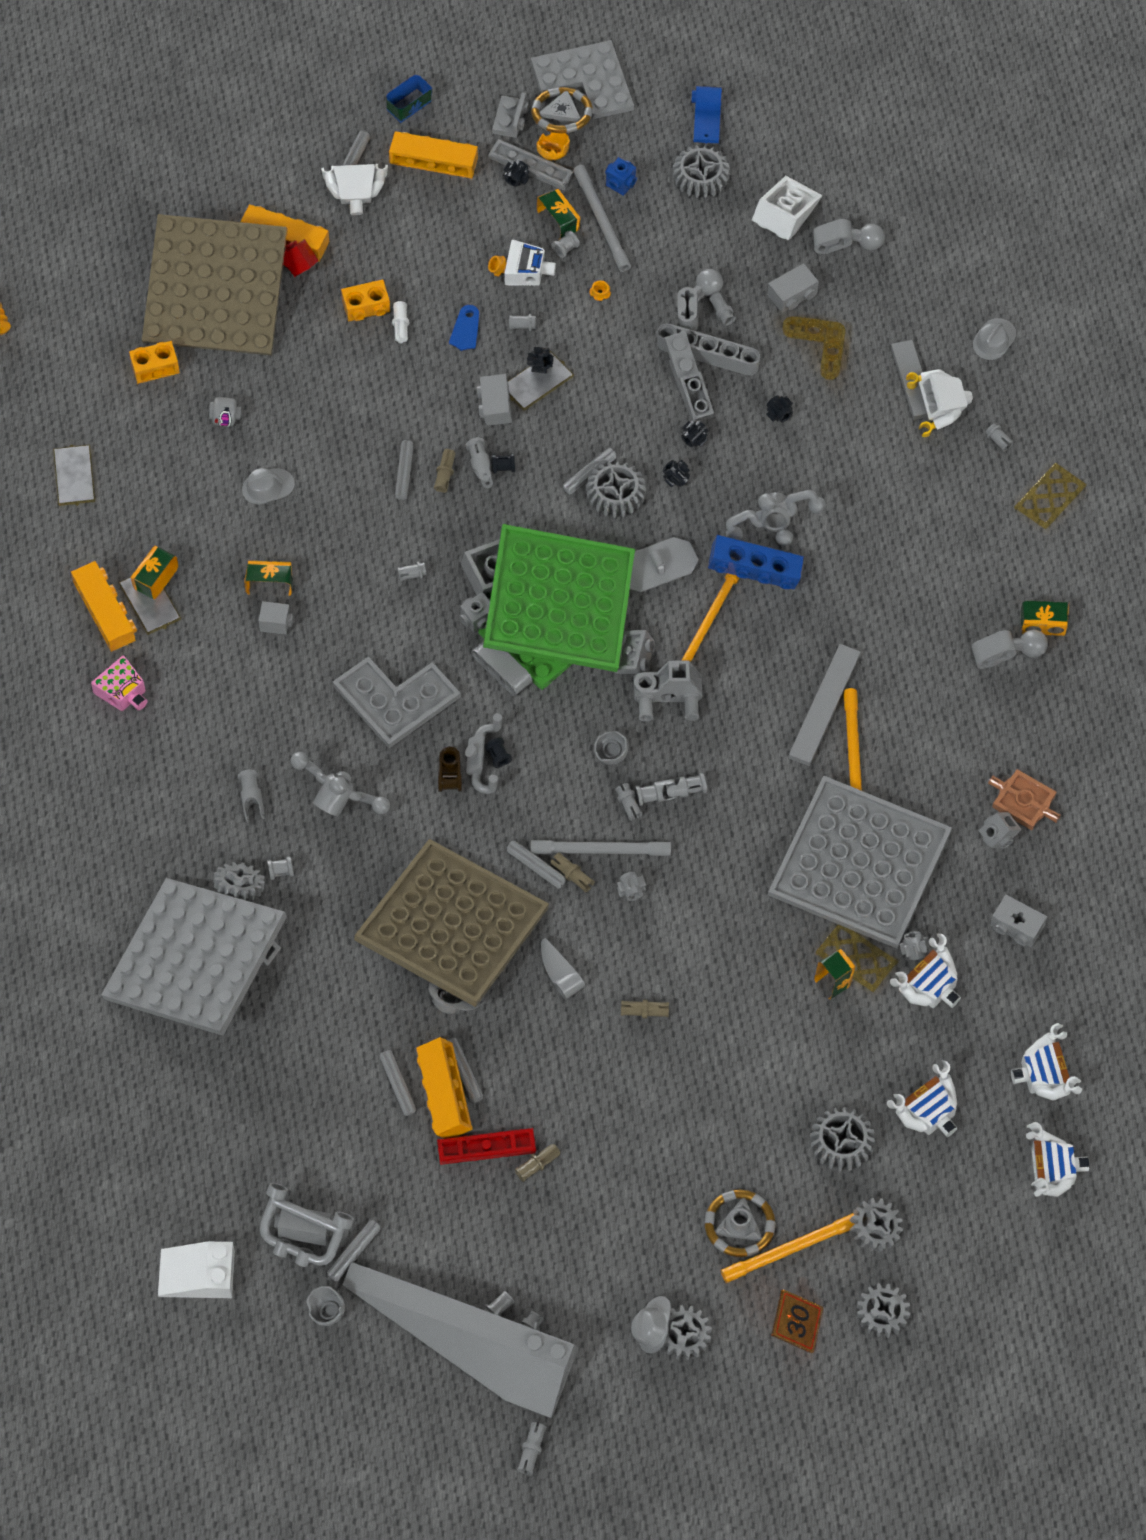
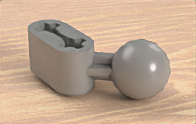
M838 219L816 227L813 231L814 250L818 254H828L846 248L852 244V241H857L864 249L873 251L880 248L885 240L884 231L880 226L866 224L861 229H853L851 221L847 219Z
M714 269L701 271L697 276L694 288L685 287L678 292L679 327L693 331L698 329V301L704 295L712 296L722 289L723 278L718 271ZM687 302H689L690 319H687Z
M1003 630L976 641L971 647L977 668L984 669L1013 658L1017 651H1022L1023 654L1031 658L1040 657L1047 650L1048 640L1045 634L1039 630H1028L1021 638H1013L1010 631Z

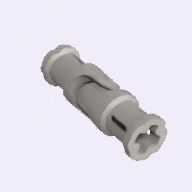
M703 772L699 773V776L689 778L682 776L675 780L654 782V785L635 786L639 806L656 800L663 802L675 799L678 796L688 797V794L701 791L707 793ZM663 787L666 791L667 796H663Z

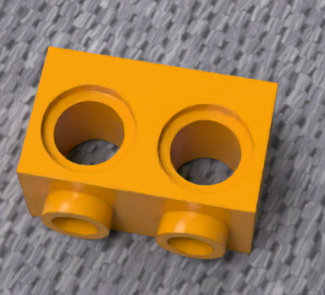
M383 279L341 289L342 302L348 322L353 320L361 321L366 317L382 316L390 312V300Z
M172 341L159 342L156 345L139 347L129 351L137 384L180 373Z

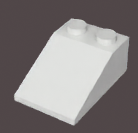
M785 176L759 200L752 221L756 222L760 227L776 233L778 237L789 240L800 229L822 198V195Z
M208 1241L161 1249L158 1297L232 1298L235 1256L233 1242Z

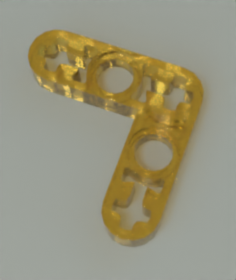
M794 316L786 318L782 327L785 336L794 339L824 342L820 374L827 380L836 379L839 376L845 339L844 325L839 322ZM791 325H795L794 330H790ZM810 327H817L820 332L812 334L808 329ZM834 330L838 331L837 336L833 335ZM829 348H836L839 353L831 355L827 350ZM829 361L833 362L832 372H828Z

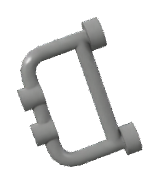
M270 1183L266 1192L270 1198L259 1229L263 1240L274 1247L273 1253L279 1257H287L288 1253L296 1256L295 1263L299 1266L308 1267L310 1263L322 1266L330 1263L336 1256L345 1229H351L354 1218L347 1213L336 1212L332 1221L284 1200L288 1189L281 1184ZM276 1207L334 1232L325 1255L318 1256L310 1249L298 1247L291 1244L285 1238L273 1236L270 1233L269 1227Z

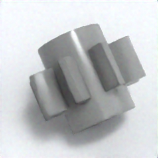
M636 872L623 874L620 877L621 882H617L619 896H626L628 901L641 898L643 891H646L643 875L637 877Z
M919 931L905 934L902 940L903 943L899 944L902 955L906 954V957H909L910 960L924 958L926 952H928L927 949L931 948L928 937H924Z

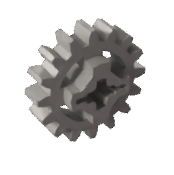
M232 862V866L225 863L223 868L218 867L213 879V887L218 889V893H224L225 895L246 900V898L254 900L255 896L260 897L265 884L264 876L260 875V870L254 871L252 865L246 867L245 863L237 865L235 862Z
M870 1198L867 1202H861L859 1207L853 1210L854 1216L850 1218V1222L855 1225L850 1228V1231L857 1233L854 1240H862V1248L868 1244L869 1251H873L877 1247L878 1251L882 1252L885 1248H891L900 1239L898 1234L903 1231V1228L898 1225L903 1220L895 1216L899 1212L898 1209L894 1211L890 1209L892 1203H888L885 1206L883 1205V1199L880 1198L875 1203L874 1198Z
M880 1283L877 1284L876 1290L868 1287V1295L862 1293L860 1296L862 1301L857 1303V1308L860 1309L857 1311V1318H863L860 1323L861 1327L868 1325L867 1333L870 1334L875 1330L877 1331V1337H880L881 1332H885L887 1338L890 1337L891 1331L899 1334V1326L905 1328L907 1324L905 1320L910 1317V1313L907 1311L910 1309V1303H904L907 1297L906 1294L899 1296L900 1288L897 1287L892 1291L890 1290V1284H887L885 1289L882 1288ZM871 1302L873 1309L868 1313L867 1306ZM897 1308H899L900 1315L896 1319V1315L894 1314V1312L897 1311Z
M680 1305L679 1312L671 1308L667 1339L662 1347L668 1346V1355L675 1352L676 1359L679 1360L681 1355H685L686 1360H689L690 1354L693 1353L695 1357H699V1349L702 1351L707 1350L705 1343H710L711 1336L707 1334L711 1333L712 1328L706 1326L709 1322L708 1317L701 1319V1310L693 1313V1306H690L689 1310L685 1311L683 1305ZM693 1321H694L695 1323H697V1325H698L700 1328L695 1327V1325L693 1324ZM684 1329L688 1330L686 1336L681 1335ZM670 1337H673L677 1344L673 1343Z

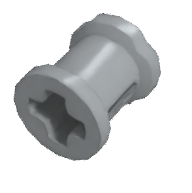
M567 231L564 237L552 242L551 246L553 251L563 259L566 257L567 252L580 246V241L572 231Z
M290 856L278 861L267 860L270 880L280 876H294Z

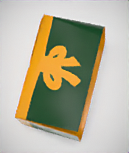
M559 189L537 197V212L540 213L547 208L560 226V239L565 236L567 231L574 233L580 230L579 214Z
M154 546L130 577L134 590L152 599H156L176 573L179 565L177 557Z
M248 561L244 580L246 593L250 595V581L285 582L290 584V596L292 594L291 562Z
M1024 601L1021 606L1022 634L1026 632L1025 629L1027 627L1037 626L1041 628V632L1045 635L1065 636L1068 626V602ZM1060 627L1064 631L1059 634H1053L1048 632V629Z
M840 949L818 962L814 980L817 983L828 973L832 975L836 980L832 996L828 998L832 999L850 987L856 966L845 952Z

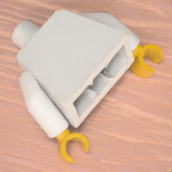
M940 369L922 372L921 375L910 372L906 376V380H914L907 383L908 389H915L919 382L928 418L934 421L932 423L925 421L920 424L919 429L926 427L929 430L924 432L922 437L930 436L935 428L939 430L952 424L961 416V411L972 402V393L964 391L961 380L950 376Z

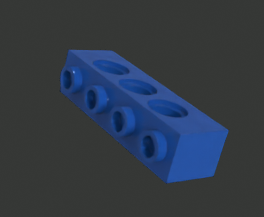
M717 535L711 547L708 568L718 573L733 574L742 579L757 580L762 584L777 585L782 589H795L800 581L804 556Z

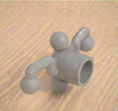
M804 490L788 496L776 492L762 494L758 499V505L761 510L756 512L746 510L727 520L726 537L741 541L743 531L735 525L750 519L755 527H764L771 532H777L775 537L777 543L781 546H788L793 541V534L786 528L789 526L790 517L794 516L797 512L795 502L810 499L808 503L809 510L815 514L822 513L825 510L826 502L812 490Z
M296 752L291 756L290 762L292 767L297 770L307 769L316 777L317 781L322 783L313 804L325 812L339 817L349 799L372 805L374 812L380 815L389 811L390 802L386 797H376L364 792L354 791L351 777L347 772L339 771L336 774L332 773L327 776L308 759L304 752Z

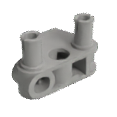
M689 660L668 661L658 672H642L633 677L634 699L639 703V720H653L652 702H685V719L690 721L699 719L698 701L703 697L702 676Z

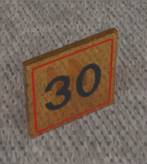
M782 1289L771 1336L804 1351L813 1353L823 1307Z

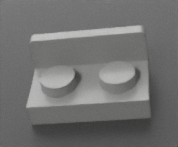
M522 92L520 99L501 96L492 134L517 138L519 130L523 131L525 123L523 115L527 114L529 110V101H526V93Z
M647 630L624 631L619 669L617 672H614L615 674H638L650 670V661L655 650V641Z

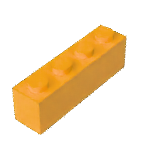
M395 131L389 150L390 164L471 179L473 178L478 160V146L435 139L429 136L413 135L407 132Z
M249 204L240 221L243 223L287 227L286 245L294 240L298 243L305 239L319 260L318 262H320L329 244V231L325 228L305 223L300 219L287 217L282 213L266 210L261 206Z
M93 561L71 571L73 583L110 651L112 652L136 641L134 635L137 632L136 626L132 619L128 620L125 616L127 610L123 602L118 603L116 599L118 595L113 584L108 585L106 581L108 576L103 567L99 568L96 561Z
M439 1037L417 1047V1063L422 1071V1085L427 1093V1107L432 1115V1129L435 1134L442 1138H453L473 1130L453 1043Z

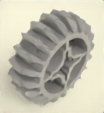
M706 144L703 148H699L696 145L695 149L688 147L687 152L681 151L680 156L676 157L673 165V178L676 187H680L681 192L687 191L688 197L695 194L696 198L699 195H703L706 199L709 193L714 197L716 191L721 193L723 187H726L727 181L730 178V166L727 163L726 156H722L721 151L715 152L714 147L707 149Z
M608 461L606 467L600 464L599 470L594 469L592 475H589L586 485L587 498L590 500L591 506L596 507L598 513L604 510L605 517L612 513V516L615 518L617 513H620L624 518L626 511L632 515L634 509L638 510L640 503L644 502L646 494L645 480L642 478L641 471L636 472L635 466L628 468L627 462L624 465H620V462L617 461L616 465H612Z
M835 1107L833 1114L826 1110L824 1118L820 1116L817 1118V1124L812 1125L813 1132L810 1133V1139L812 1140L810 1147L811 1149H816L814 1156L821 1157V1164H825L828 1161L829 1169H832L834 1164L838 1165V1171L840 1172L843 1166H846L848 1171L852 1170V1164L859 1168L861 1161H868V1155L873 1153L871 1146L875 1145V1139L872 1138L875 1132L874 1129H869L871 1127L870 1121L863 1122L864 1114L857 1117L855 1109L851 1113H847L846 1107L843 1108L842 1112H839ZM837 1124H844L839 1128L832 1127ZM852 1127L860 1134L862 1141L858 1140V1137L851 1133ZM846 1132V1139H844L839 1146V1139H841ZM823 1137L827 1138V1141L834 1145L833 1151L827 1147ZM845 1150L853 1151L849 1154H841Z

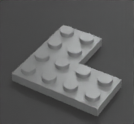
M611 40L531 58V65L541 93L556 87L576 88L582 86L585 95L592 103L593 119L634 110V104Z
M368 656L332 682L333 687L389 749L461 698V693L433 662L396 687Z

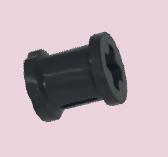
M514 453L503 456L492 454L493 474H496L497 471L515 472Z
M503 738L492 739L484 747L493 759L494 768H500L512 761L511 754H508L504 747L505 742Z

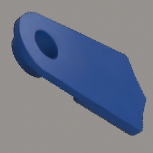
M466 305L459 312L449 344L460 351L476 348L479 310L477 307ZM467 313H472L473 316H472V317H467L466 314H467Z

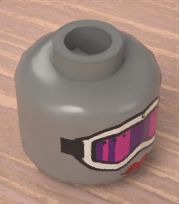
M216 397L214 402H210L209 419H212L214 425L232 427L235 424V420H240L241 407L237 406L234 398Z

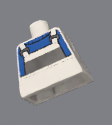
M516 240L511 241L505 269V285H540L542 274L555 275L556 263L545 261V250L543 248Z

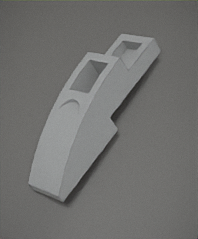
M686 331L663 338L669 354L671 370L692 420L714 414Z

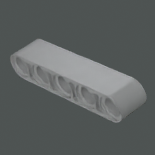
M662 324L658 328L657 346L665 352L668 351L663 338L686 331L696 361L744 375H754L759 370L760 354L752 347L672 324Z

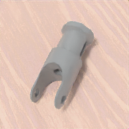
M479 437L470 439L465 444V447L471 455L472 469L478 478L481 479L483 487L490 488L493 485L491 477L492 463L490 456L484 448L485 441Z
M250 769L241 771L238 774V780L241 781L242 785L241 799L247 823H250L248 809L253 804H259L261 817L265 819L262 793L257 783L258 771Z

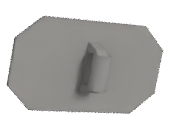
M673 537L635 551L630 590L641 593L692 574L699 559L691 543Z

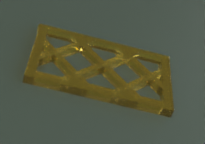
M1054 463L1014 506V509L1020 511L1046 530L1087 484L1057 463ZM1054 470H1057L1062 474V479H1049V475ZM1074 482L1079 487L1074 492H1068L1067 483ZM1063 483L1064 493L1052 494L1050 484ZM1041 484H1047L1048 494L1035 495V490ZM1065 497L1066 501L1060 507L1054 508L1053 498ZM1049 498L1050 508H1037L1036 499ZM1032 499L1034 509H1025L1021 505L1026 500ZM1051 512V517L1046 522L1039 519L1038 513Z
M837 924L816 951L817 955L825 959L829 956L823 952L826 947L835 946L836 951L840 950L839 945L853 944L854 955L848 956L850 960L855 959L857 971H854L853 979L871 992L877 989L892 968L898 964L896 959L853 930ZM842 929L851 935V939L838 941L837 933ZM862 942L871 949L872 953L858 954L856 943ZM882 956L890 961V964L887 967L878 968L876 957ZM873 957L875 969L861 970L859 959ZM876 973L877 980L871 985L863 979L862 975Z

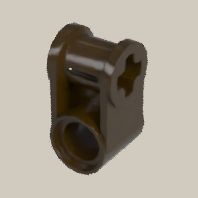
M448 746L440 752L438 771L439 792L443 790H458V792H462L460 753L455 747ZM447 758L455 759L452 763L445 762Z

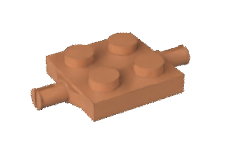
M1018 769L1005 782L994 775L988 782V784L1000 790L992 808L999 812H1009L1016 822L1030 830H1033L1038 821L1044 816L1055 823L1061 817V814L1049 808L1057 792Z

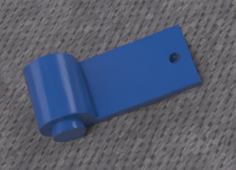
M696 86V90H692L691 103H696L693 142L719 143L722 87Z

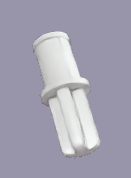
M402 301L393 304L394 319L392 320L395 330V341L400 344L408 340L407 326L409 325L406 310L407 304Z

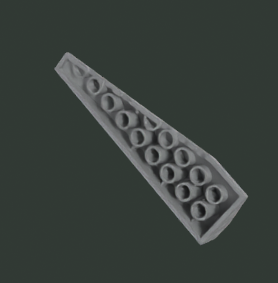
M351 1262L342 1284L344 1287L505 1401L549 1418L553 1417L578 1351V1347L575 1344Z

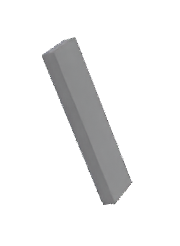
M500 139L497 140L488 154L489 159L506 165L508 162L512 164L513 160L523 161L528 166L529 176L562 190L566 188L574 175V171Z
M913 341L891 344V351L913 420L927 418L928 414L919 382L915 389L907 388V383L914 381L906 380L907 374L915 372L917 375H921L922 373Z

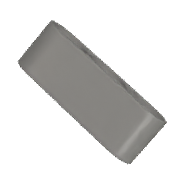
M483 642L471 651L474 659L511 695L516 696L532 683V678L527 670L508 652L484 648Z

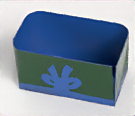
M411 76L387 93V111L402 123L431 102L432 87L421 76ZM416 89L423 94L403 109H398L394 106Z

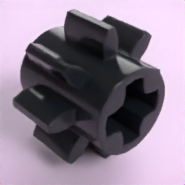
M513 160L512 164L508 162L503 169L505 171L503 174L505 176L504 179L511 186L517 187L521 183L525 185L530 178L528 166L523 161Z
M534 347V351L528 353L527 365L532 367L531 372L546 374L547 369L553 367L554 356L548 353L549 348Z
M779 395L774 396L767 403L768 413L766 415L773 422L775 420L781 423L785 422L793 414V408L791 407L793 403L787 396L784 398Z
M699 420L688 421L681 427L684 430L681 438L689 447L698 445L701 447L708 440L706 438L708 429Z
M682 459L678 463L674 460L669 461L663 468L664 481L670 487H673L675 484L678 487L683 486L690 477L688 465Z

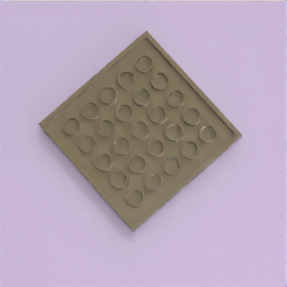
M158 214L142 342L157 344L159 342L172 341L173 346L272 356L287 227Z
M429 839L357 931L354 940L476 1007L546 913L549 903Z

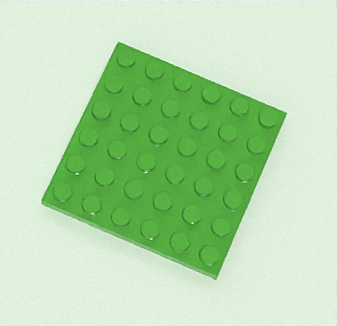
M502 524L483 647L617 672L619 669L635 549Z

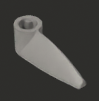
M544 938L541 941V953L545 969L557 991L567 1000L584 988L585 983L559 951Z

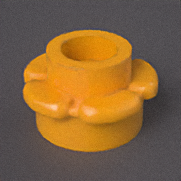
M493 256L488 263L489 271L494 273L495 276L505 273L506 258L504 256Z
M602 280L594 282L589 291L590 295L597 301L608 299L611 295L609 285Z

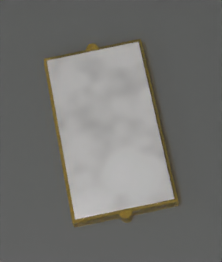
M551 351L549 353L554 356L553 367L547 369L546 374L531 372L532 367L529 366L508 380L510 400L515 401L523 411L574 377V374L565 366V362L560 361Z
M90 444L54 448L58 505L75 504L78 506L80 503L95 502Z
M130 577L118 582L147 635L162 628L166 629L168 625L181 620L165 589L161 591L156 599H152L134 590Z

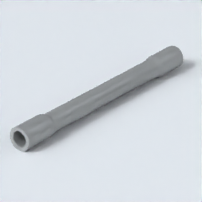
M578 165L573 169L577 181L587 197L613 253V258L619 271H627L631 268L627 255L616 237L585 166Z
M531 840V852L533 854L560 852L671 856V842H554L551 840Z

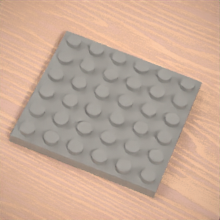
M823 776L768 891V896L898 949L952 832V827Z
M166 878L101 996L110 1002L223 1036L285 922L287 915L281 910Z

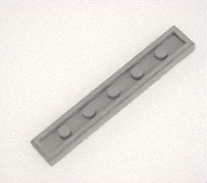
M839 644L789 753V759L807 766L811 765L843 691L858 662L861 651Z

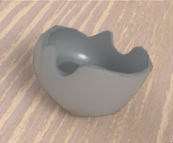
M618 731L605 732L598 736L594 744L595 755L606 765H617L623 762L628 755V741Z
M320 1286L312 1290L306 1300L310 1318L320 1326H332L341 1320L345 1312V1303L342 1296L330 1286Z

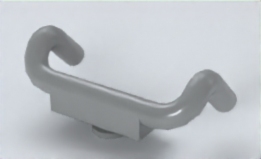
M498 713L493 715V724H485L479 727L475 732V736L469 738L468 747L465 750V755L467 756L466 774L471 776L473 787L484 794L494 793L498 788V777L496 775L489 776L488 785L483 784L480 780L483 769L485 734L498 732L502 727V716Z

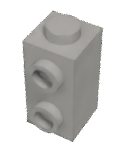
M283 1209L281 1214L277 1213L275 1217L274 1228H278V1238L326 1246L330 1230ZM309 1210L331 1220V1213Z

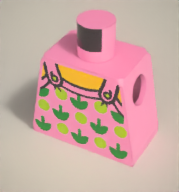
M121 656L91 682L93 693L120 711H124L129 705H133L140 711L148 702L142 696L146 691L144 681L125 656Z

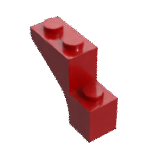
M305 239L298 243L294 240L285 246L283 264L291 271L294 277L310 269L319 261Z

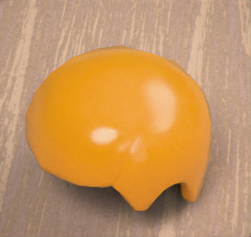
M551 132L547 136L543 133L536 143L537 152L546 160H559L568 153L570 139L566 133Z

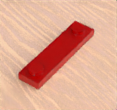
M533 1128L437 1139L440 1165L536 1153Z

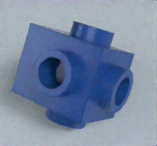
M618 157L614 163H610L606 168V186L624 196L635 185L637 181L636 167L631 162Z

